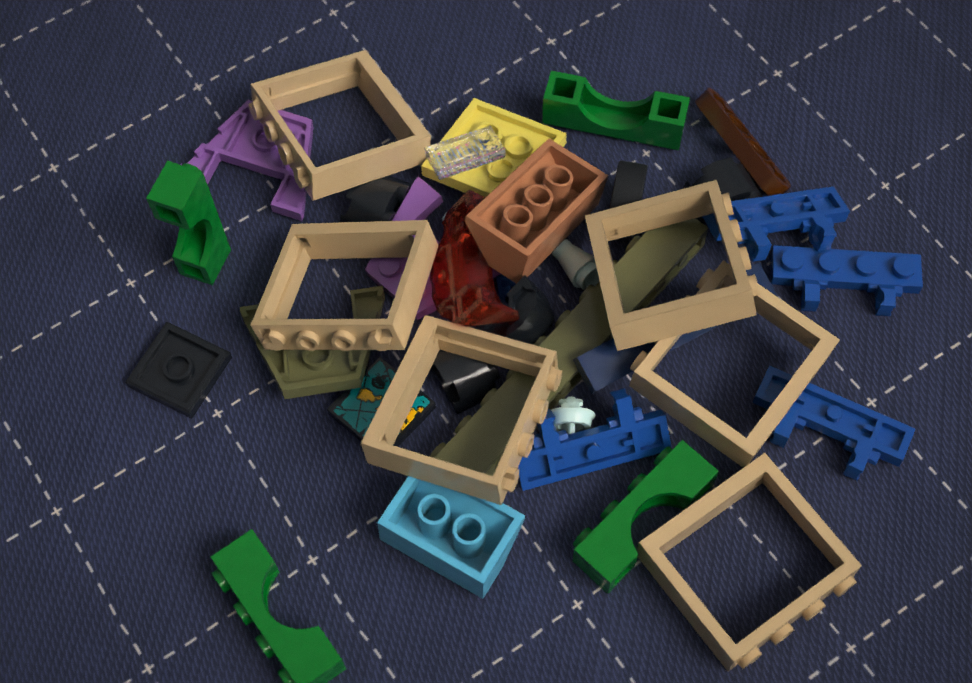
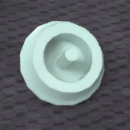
M573 396L567 397V399H560L559 406L561 407L551 410L555 416L553 423L556 430H566L567 434L590 429L592 420L596 416L594 411L580 407L583 406V400L576 399Z

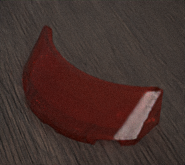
M470 189L447 211L442 222L444 235L438 244L439 246L430 271L433 303L442 317L463 327L519 320V312L500 301L494 287L492 268L488 265L465 223L466 215L486 198Z

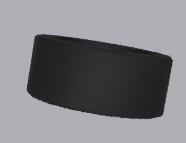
M619 161L610 208L642 200L647 165Z

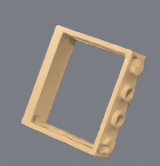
M366 50L251 84L252 103H249L248 106L253 119L261 122L267 140L270 143L274 142L277 146L282 163L291 167L298 187L301 189L305 188L313 201L421 165L430 155L431 135ZM358 86L398 141L315 167L278 113V110Z
M717 180L585 215L609 326L617 351L757 315L753 296L760 295L755 274L747 276L746 270L751 269L746 246L738 248L737 243L742 241L740 227L737 219L731 221L729 219L730 215H734L729 193L721 194ZM714 213L736 285L625 313L608 241Z
M428 220L292 224L250 325L264 349L275 351L405 350L439 246ZM408 257L387 319H287L311 259Z
M723 260L715 271L709 268L696 286L700 289L697 294L719 289V287L724 288L736 285L730 264ZM759 284L760 295L753 296L756 312L812 351L747 438L653 372L681 335L655 341L656 345L649 353L643 350L630 367L634 371L629 385L631 388L743 468L752 461L840 341L836 336Z
M425 315L361 441L367 463L502 505L507 491L513 492L519 479L518 466L522 457L527 458L530 455L534 443V434L532 433L536 424H542L546 418L548 396L551 391H557L560 385L562 370L558 369L557 352ZM439 350L536 377L493 476L393 446Z
M763 453L641 540L637 548L640 561L727 671H730L738 664L742 669L752 664L762 655L759 650L761 646L769 640L774 645L780 643L794 631V628L791 626L793 622L801 616L806 621L813 618L826 607L822 600L833 592L837 597L842 596L857 583L853 577L862 566L766 453ZM763 483L836 570L735 644L669 562L664 553Z

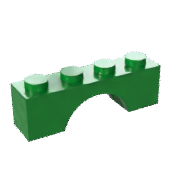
M551 70L543 97L542 123L679 150L690 97L654 91L649 97L639 101H618L598 93L591 87L586 77Z
M167 160L146 197L155 219L179 227L178 239L172 255L179 274L213 286L231 248L205 176L200 169L191 164L184 163L180 165Z
M681 440L674 449L667 446L655 459L653 464L656 467L647 476L644 473H640L627 488L629 494L620 503L614 500L605 508L600 516L603 521L594 530L587 527L575 539L573 546L576 548L574 549L572 562L607 594L635 567L638 553L631 537V526L642 513L654 507L672 506L685 510L699 500L714 485L719 471L685 441Z
M253 529L211 556V559L218 568L211 574L224 593L231 589L239 599L233 607L246 626L251 622L255 623L261 632L260 635L255 637V640L269 659L273 655L278 657L284 667L277 671L284 683H328L346 670L342 658L319 626L306 629L290 628L280 624L270 615L268 607L269 592L280 571Z

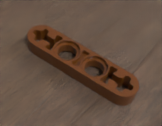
M707 88L695 101L699 109L762 190L769 196L784 194L791 188L787 178L728 103L715 90Z

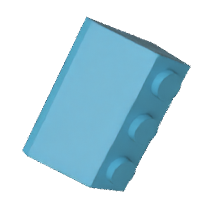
M408 476L378 520L377 525L380 540L483 599L504 566L525 520V515L503 503L499 505Z

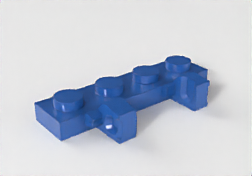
M833 186L731 201L734 215H730L729 219L730 221L737 219L742 235V241L737 244L746 246L749 258L752 262L766 260L772 245L767 235L773 232L800 229L801 233L808 232L809 242L817 251L830 250L833 240L837 236L833 228L834 223L846 222L850 210ZM714 213L702 216L715 240L721 241L722 238Z
M773 245L771 250V284L792 286V290H800L801 311L816 312L820 303V289L866 290L875 295V315L891 316V311L896 307V297H901L903 293L919 294L923 287L921 255L840 249L817 251L815 248Z
M769 365L752 403L769 409L793 375ZM809 383L775 428L769 442L784 448L793 427L803 431L804 427L807 426L845 443L843 449L852 453L843 475L858 481L867 462L876 465L878 459H882L899 467L904 460L915 428Z
M623 388L610 392L615 401V404L612 406L615 416L606 418L607 424L567 434L566 430H556L553 423L555 416L549 408L542 424L537 423L539 434L534 435V443L530 455L527 458L522 457L518 466V481L522 491L659 454L667 446L672 448L666 414L661 409L643 414L640 406L633 408L631 396Z

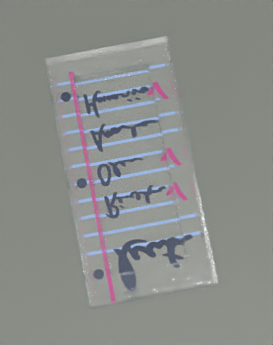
M491 125L425 147L426 158L439 180L506 158L505 147Z

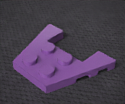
M247 100L218 128L219 133L208 144L202 143L194 151L195 156L187 164H191L203 172L207 185L220 161L281 179L282 182L270 204L272 212L302 221L307 191L305 188L301 189L298 187L293 170L289 165L282 163L277 146L274 142L270 143L267 140L261 122L253 119L248 106L252 101ZM278 110V113L310 158L314 128L312 119Z
M417 177L392 221L425 220L443 203L441 195L424 180ZM436 240L439 246L415 318L419 320L425 315H429L460 299L459 295L476 286L481 288L491 283V279L501 273L488 265L482 253L469 265H466ZM408 257L371 258L365 271L368 277L377 285L383 286L384 291L394 299Z

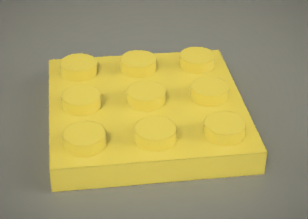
M474 98L421 165L422 176L484 200L548 139L564 147L567 133ZM478 140L482 142V144H485V142H489V144L484 145L485 148L487 147V151L489 150L488 153L494 150H498V152L489 155V157H492L490 158V160L486 159L488 158V156L484 154L483 148L478 142ZM467 149L472 153L471 155L474 157V160L476 158L475 156L477 155V157H479V160L483 161L477 162L475 164ZM438 155H440V158L445 164L446 168L451 166V170L455 169L451 162V160H453L456 163L457 170H454L453 173L452 171L448 172L449 176H447V173H445L446 171L445 169H443L444 167L440 162ZM459 155H461L463 160H465L467 157L468 161H470V164L473 165V167H470V165L463 167L465 165L462 162Z

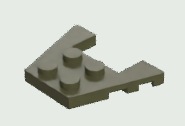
M383 286L350 290L354 319H380L385 301ZM259 304L240 307L242 320L284 399L361 388L371 350H265L250 326Z

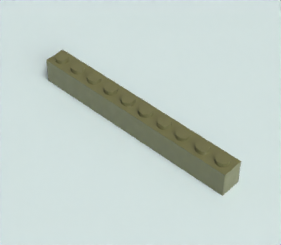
M694 218L646 231L642 237L637 235L630 241L625 250L626 254L619 261L613 260L625 313L647 308L702 249L708 232L707 226ZM600 281L596 286L589 285L581 294L578 301L579 304L572 311H564L556 321L555 329L548 337L545 335L541 336L534 344L556 351L558 369L562 370V378L557 391H551L547 399L548 409L550 408V410L556 408L559 405V400L564 399L582 380L573 359L613 339ZM509 370L504 384L498 390L496 388L491 389L483 398L480 404L481 408L473 417L467 415L456 427V435L447 444L444 442L439 444L433 450L430 457L493 476L536 377Z

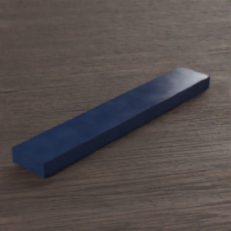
M759 262L752 265L751 269L746 270L747 276L755 274L759 285L772 294L777 295ZM717 326L682 334L668 353ZM611 339L573 359V362L592 394L633 372L630 367L637 356L643 350L649 353L656 344L651 342L617 351L614 339Z

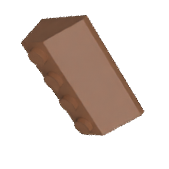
M548 139L466 215L465 223L488 265L517 284L524 275L528 277L585 219V215L590 214L598 206L609 175L553 140Z

